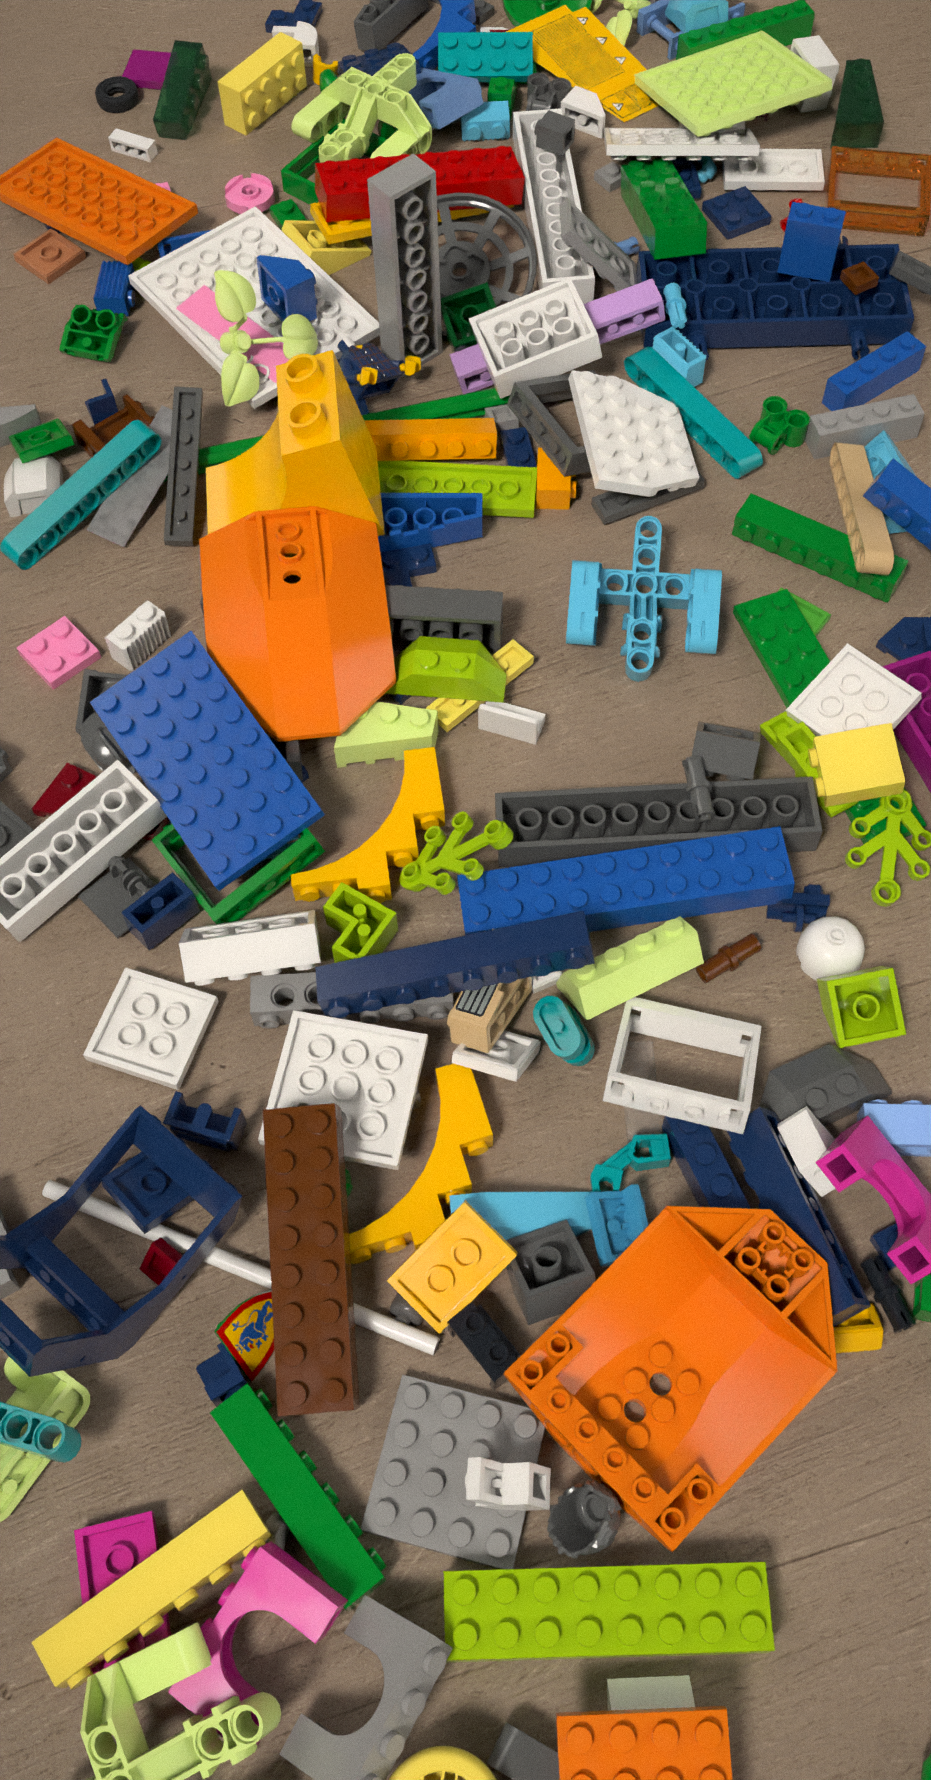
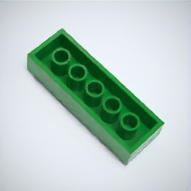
M659 157L650 162L634 160L629 162V164L621 165V196L654 260L706 253L707 221L671 160H662Z

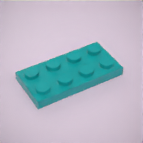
M439 32L438 71L477 78L478 82H490L491 78L498 77L515 79V82H527L528 77L533 74V32Z

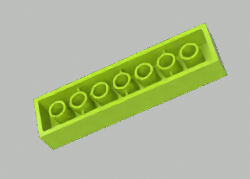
M766 1562L443 1571L445 1643L452 1647L446 1663L757 1654L775 1651Z

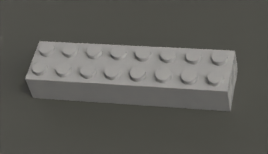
M413 153L368 178L367 182L381 352L390 360H403L404 362L407 356L420 357L422 366L442 353L436 171Z

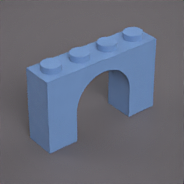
M420 68L421 73L416 74V86L408 92L412 95L432 128L435 129L445 127L484 104L481 94L482 89L477 78Z

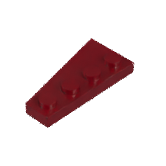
M67 762L32 807L34 815L41 817L51 816L97 776ZM168 817L163 819L141 839L152 841L155 836L164 830L163 827L167 826L170 821Z

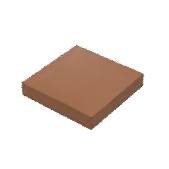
M52 228L13 254L17 263L48 285L86 259L83 249Z

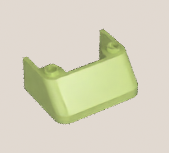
M10 1357L6 1360L4 1366L5 1377L17 1387L6 1404L56 1418L73 1428L76 1427L90 1405L89 1391L63 1370L29 1377ZM28 1423L23 1426L20 1437L27 1431ZM61 1433L54 1439L53 1448L59 1444L62 1436ZM0 1444V1522L12 1513L50 1462V1459Z

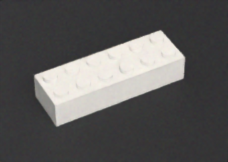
M119 760L115 761L0 858V923L19 943L109 867L108 862L112 857L123 855L167 817L160 807L159 801Z

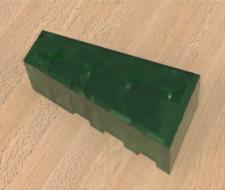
M179 40L174 42L153 117L158 137L187 140L190 130H192L193 123L213 79L209 68V57L205 54L202 43Z
M862 58L846 60L830 149L878 148L884 119L871 60Z

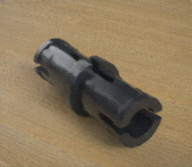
M877 1255L874 1257V1260L870 1258L862 1262L860 1267L863 1269L875 1292L873 1298L876 1304H881L893 1327V1332L895 1334L900 1333L902 1329L905 1331L917 1323L913 1320L901 1296L903 1290L900 1284L895 1285L882 1256Z

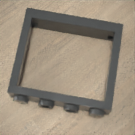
M594 370L589 371L593 374H597ZM570 374L514 382L507 403L508 407L561 474L565 477L591 472L585 446L577 447L542 404L573 398L568 380Z

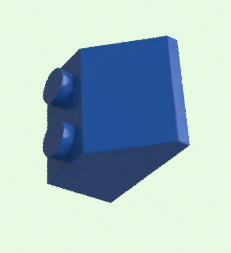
M265 255L256 257L261 299L283 323L285 318L292 314H300L306 317L309 322L316 319V305L318 301L315 295L314 285L316 284V279L310 269H306L299 260Z

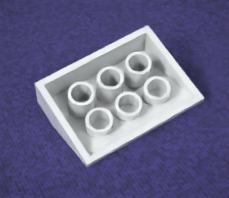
M570 277L469 318L470 325L500 399L511 394L514 382L558 376L602 358L598 333Z

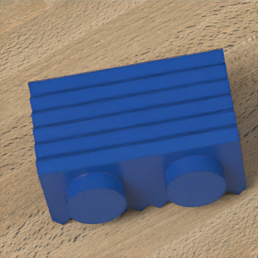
M120 261L102 262L93 298L96 310L109 309L114 314L124 313L126 316H129L131 307L135 306V288L130 284L128 276L134 273L132 263L126 265Z

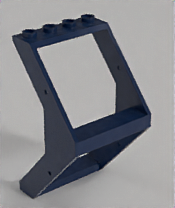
M140 1105L131 1113L62 1197L8 1234L0 1235V1270L25 1268L89 1332L41 1340L0 1299V1348L29 1377L118 1359L136 1344L233 1225L242 1195L238 1193L234 1185L220 1177L207 1161L200 1159L192 1152L181 1138L176 1137L164 1127L155 1115H151ZM134 1144L214 1218L160 1285L124 1312L52 1241L102 1182L101 1178L110 1173Z

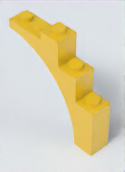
M435 747L404 751V776L399 796L391 813L367 841L337 861L314 870L291 874L295 901L311 902L322 897H330L341 882L380 904L384 901L392 900L388 866L405 867L407 864L417 860L418 846L415 830H428L432 826H445V810Z
M453 1063L435 1069L440 1097V1123L435 1146L424 1171L410 1191L388 1213L365 1228L349 1234L352 1264L367 1261L372 1257L371 1254L385 1250L386 1253L398 1252L406 1248V1244L413 1242L414 1249L416 1250L445 1221L440 1204L447 1203L450 1206L449 1196L472 1193V1183L463 1155L478 1156L488 1151V1148L493 1146V1133L471 1068Z

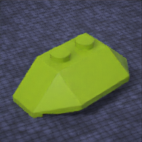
M419 636L394 658L396 683L386 694L504 703L507 674L479 640Z

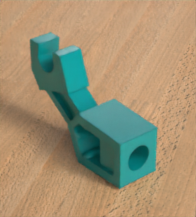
M667 1134L634 1135L631 1142L601 1165H595L590 1175L591 1192H601L599 1184L603 1181H607L612 1185V1191H619L623 1171L629 1166L635 1171L669 1167L671 1156ZM635 1148H649L650 1157L644 1158L641 1156L637 1158L635 1156Z

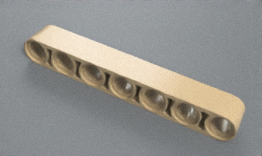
M835 442L830 453V468L856 570L859 573L889 575L894 563V551L884 515L880 509L863 497V494L873 482L865 448L863 445Z

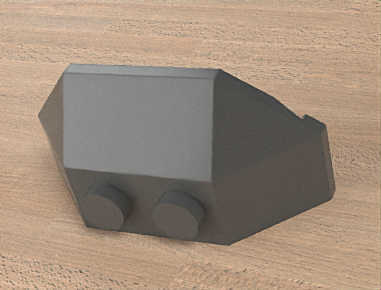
M827 1044L771 1070L759 1107L775 1112L781 1122L807 1106L825 1127L859 1111L863 1103L877 1099L882 1100L890 1096L892 1091L873 1063L836 1046Z

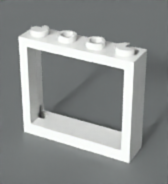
M634 997L626 1001L608 1072L603 1101L743 1134L751 1107L762 1026ZM631 1009L641 1011V1015L631 1014ZM630 1031L743 1057L737 1100L621 1074ZM742 1034L751 1036V1040L747 1041L741 1039Z

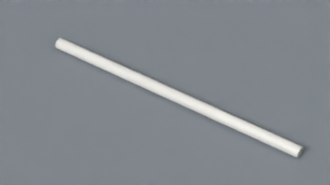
M49 1180L44 1186L42 1195L56 1201L70 1187ZM92 1196L78 1210L152 1241L161 1237L175 1250L183 1254L187 1252L196 1240V1238L161 1224L144 1234L122 1208ZM214 1247L203 1260L205 1263L271 1289V1269L218 1247ZM354 1303L355 1324L434 1356L439 1345V1337Z

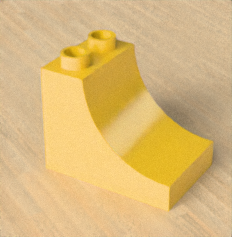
M333 350L316 355L299 354L289 359L286 363L277 365L278 413L270 429L261 440L243 454L224 463L206 468L208 534L255 511L318 506L375 522L378 536L385 535L376 446ZM285 554L284 556L293 557L297 554Z

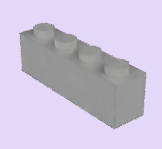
M911 394L811 415L805 442L813 458L819 459L830 456L835 442L863 445L865 447L883 430L887 432L893 442L913 439L918 436L925 413L916 396Z

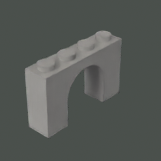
M364 1595L344 1634L373 1651L380 1659L384 1671L382 1698L371 1719L359 1730L348 1735H336L320 1723L302 1713L300 1714L279 1755L314 1780H386L394 1763L402 1753L404 1744L418 1716L422 1713L438 1676L444 1670L446 1660L452 1650L451 1646L430 1632Z

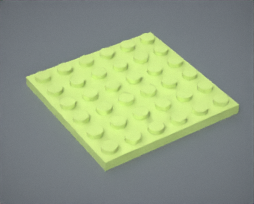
M759 31L634 74L635 84L697 137L709 136L711 132L716 130L729 129L736 123L752 121L756 116L774 113L779 108L797 105L802 100L817 98L822 93L832 90V79L764 31Z

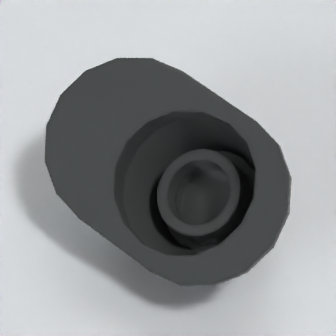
M97 712L90 715L83 723L81 742L96 765L102 771H105L115 761L119 760L132 774L135 773V768Z

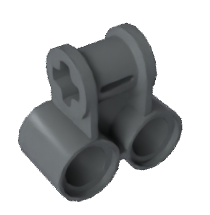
M531 74L527 80L526 111L561 108V101L571 91V82L565 78H556L549 81L546 74Z

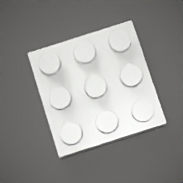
M847 643L786 709L787 716L797 723L803 721L816 736L892 723L894 729L922 699L921 692Z
M125 967L83 1056L87 1061L179 1090L219 1002L218 998L215 995Z

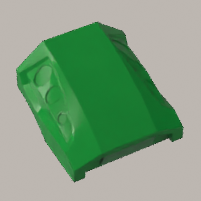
M75 305L71 311V318L65 325L59 351L79 358L111 362L124 322L128 318L124 313L114 314L109 309L98 311L94 308L93 310L89 309L86 305Z

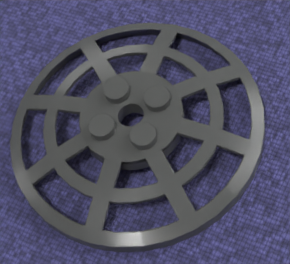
M450 193L437 196V210H439L442 225L438 226V237L444 234L447 243L439 248L440 299L486 282L489 285L493 298H495L496 307L502 301L508 303L530 294L536 278L537 258L532 237L523 221L511 209L487 196L473 193ZM471 206L489 211L490 214L483 226L471 222H452L449 207ZM499 218L505 220L517 232L523 241L524 248L510 254L504 241L493 232ZM467 231L476 233L478 236L474 243L457 241L455 232ZM487 240L491 241L498 248L502 257L489 261L487 255L482 250ZM528 258V280L522 296L510 293L509 290L513 280V264ZM505 267L506 273L502 289L489 284L490 272ZM457 268H463L466 270V273L463 276H456L453 274V271ZM442 330V338L444 339L448 338L446 331Z

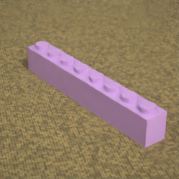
M653 278L584 304L598 333L600 344L665 321L663 299ZM478 344L449 354L463 394L475 392L493 385Z

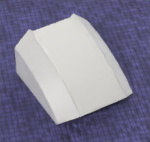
M49 454L23 464L19 458L14 459L4 478V503L10 517L32 513L64 484L60 462Z

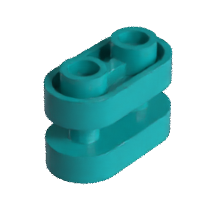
M546 996L541 998L534 1007L533 1018L550 1050L572 1066L587 1064L594 1055L595 1046L577 1012L558 997Z

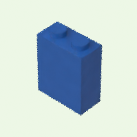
M792 202L777 273L830 282L846 211L832 207L826 208L808 203Z

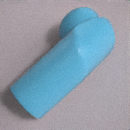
M702 156L701 160H697L701 166V169L697 171L699 181L705 183L716 175L717 167L710 156Z

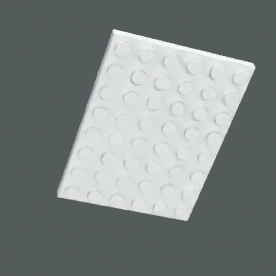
M256 206L128 275L130 284L220 375L223 362L228 354L222 351L220 341L176 308L203 285L215 292V271H232L247 279L255 292L256 306L253 311L246 313L247 317L274 337H283L281 320L261 299L256 258L260 255L299 260L306 269H310L316 279V284L314 285L315 295L318 301L316 305L317 318L310 321L318 339L317 349L313 355L333 350L338 360L343 354L337 348V345L345 337H350L357 346L365 344L380 335L379 322ZM251 355V358L247 361V363H250L253 360L254 356ZM263 364L254 365L255 367H264L267 370L266 376L257 370L260 380L259 389L256 395L247 401L254 409L277 396V382L275 383L268 378L270 370Z

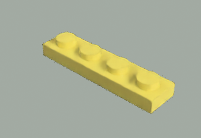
M514 639L492 655L507 674L506 685L534 663V656ZM438 698L427 706L426 709L438 710V725L446 732H449L475 711L480 704L486 701Z

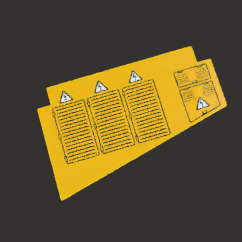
M564 5L506 31L533 32V61L558 78L568 79L571 82V87L574 88L576 85L597 93L602 107L623 122H627L660 106L635 84L634 74L646 71L647 69L587 7L572 12Z

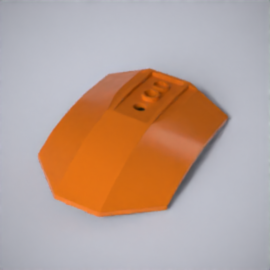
M318 506L255 511L199 539L207 653L269 737L277 742L341 736L396 683L386 590L375 522ZM285 554H297L293 557L284 556ZM289 575H297L301 578L299 582L293 584L284 581Z
M665 1206L661 1213L610 1267L504 1372V1376L553 1439L593 1481L597 1480L599 1483H604L606 1487L611 1488L612 1492L617 1495L620 1507L669 1551L673 1552L754 1461L838 1372L828 1264L771 1209ZM662 1374L669 1379L671 1388L668 1394L657 1395L651 1390L650 1378L653 1375ZM629 1402L640 1404L644 1410L643 1420L640 1422L628 1420L624 1414V1406Z

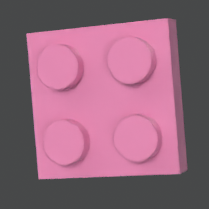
M63 616L17 647L19 655L53 690L101 658L99 650L66 616Z

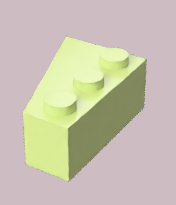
M375 702L341 736H337L334 745L337 768L347 767V763L363 761L366 764H374L375 760L394 758L395 761L404 760L405 750L435 747L439 732L438 710Z

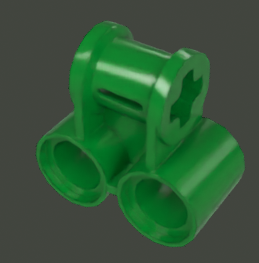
M770 396L764 400L760 420L755 424L749 435L750 441L753 443L757 442L767 448L768 453L771 455L776 454L784 444L794 448L803 445L810 422V417L805 411L795 409L788 412L787 402L779 396Z

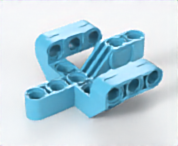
M644 516L636 524L632 570L603 569L602 563L572 560L566 644L596 646L599 604L629 606V613L623 614L622 630H626V642L621 646L620 656H626L625 672L627 676L637 682L644 681L650 676L654 658H659L660 649L656 646L657 633H661L662 616L657 615V608L688 609L685 652L716 654L718 642L722 570L695 568L691 569L690 574L659 572L662 525L653 516ZM644 530H650L655 535L653 537L647 538L644 537L641 534V532ZM646 557L651 559L653 563L643 565L639 562V559ZM611 583H617L622 589L611 591L607 586ZM640 585H646L651 589V591L648 593H640L637 590V587ZM675 587L680 591V594L670 595L666 589ZM643 631L648 634L649 638L638 640L635 638L634 633ZM640 659L647 664V667L636 669L631 663L634 660Z

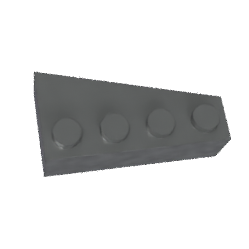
M370 0V3L363 6L353 21L358 49L364 51L369 49L382 50L429 6L428 0Z

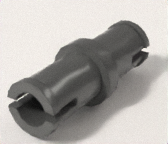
M687 757L686 760L682 761L687 780V786L685 787L686 795L691 798L695 821L706 822L715 817L710 797L711 783L706 780L702 757Z

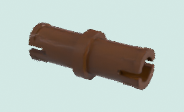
M751 933L729 947L724 945L719 948L716 955L696 967V972L704 983H708L728 970L734 971L739 968L741 962L761 951V944Z

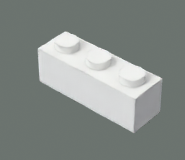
M117 128L108 137L111 151L151 162L158 154L156 143L153 139Z

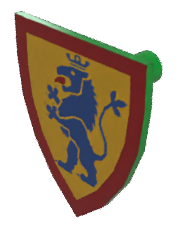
M272 1291L253 1295L238 1304L223 1321L219 1322L214 1331L250 1382L262 1370L274 1351Z

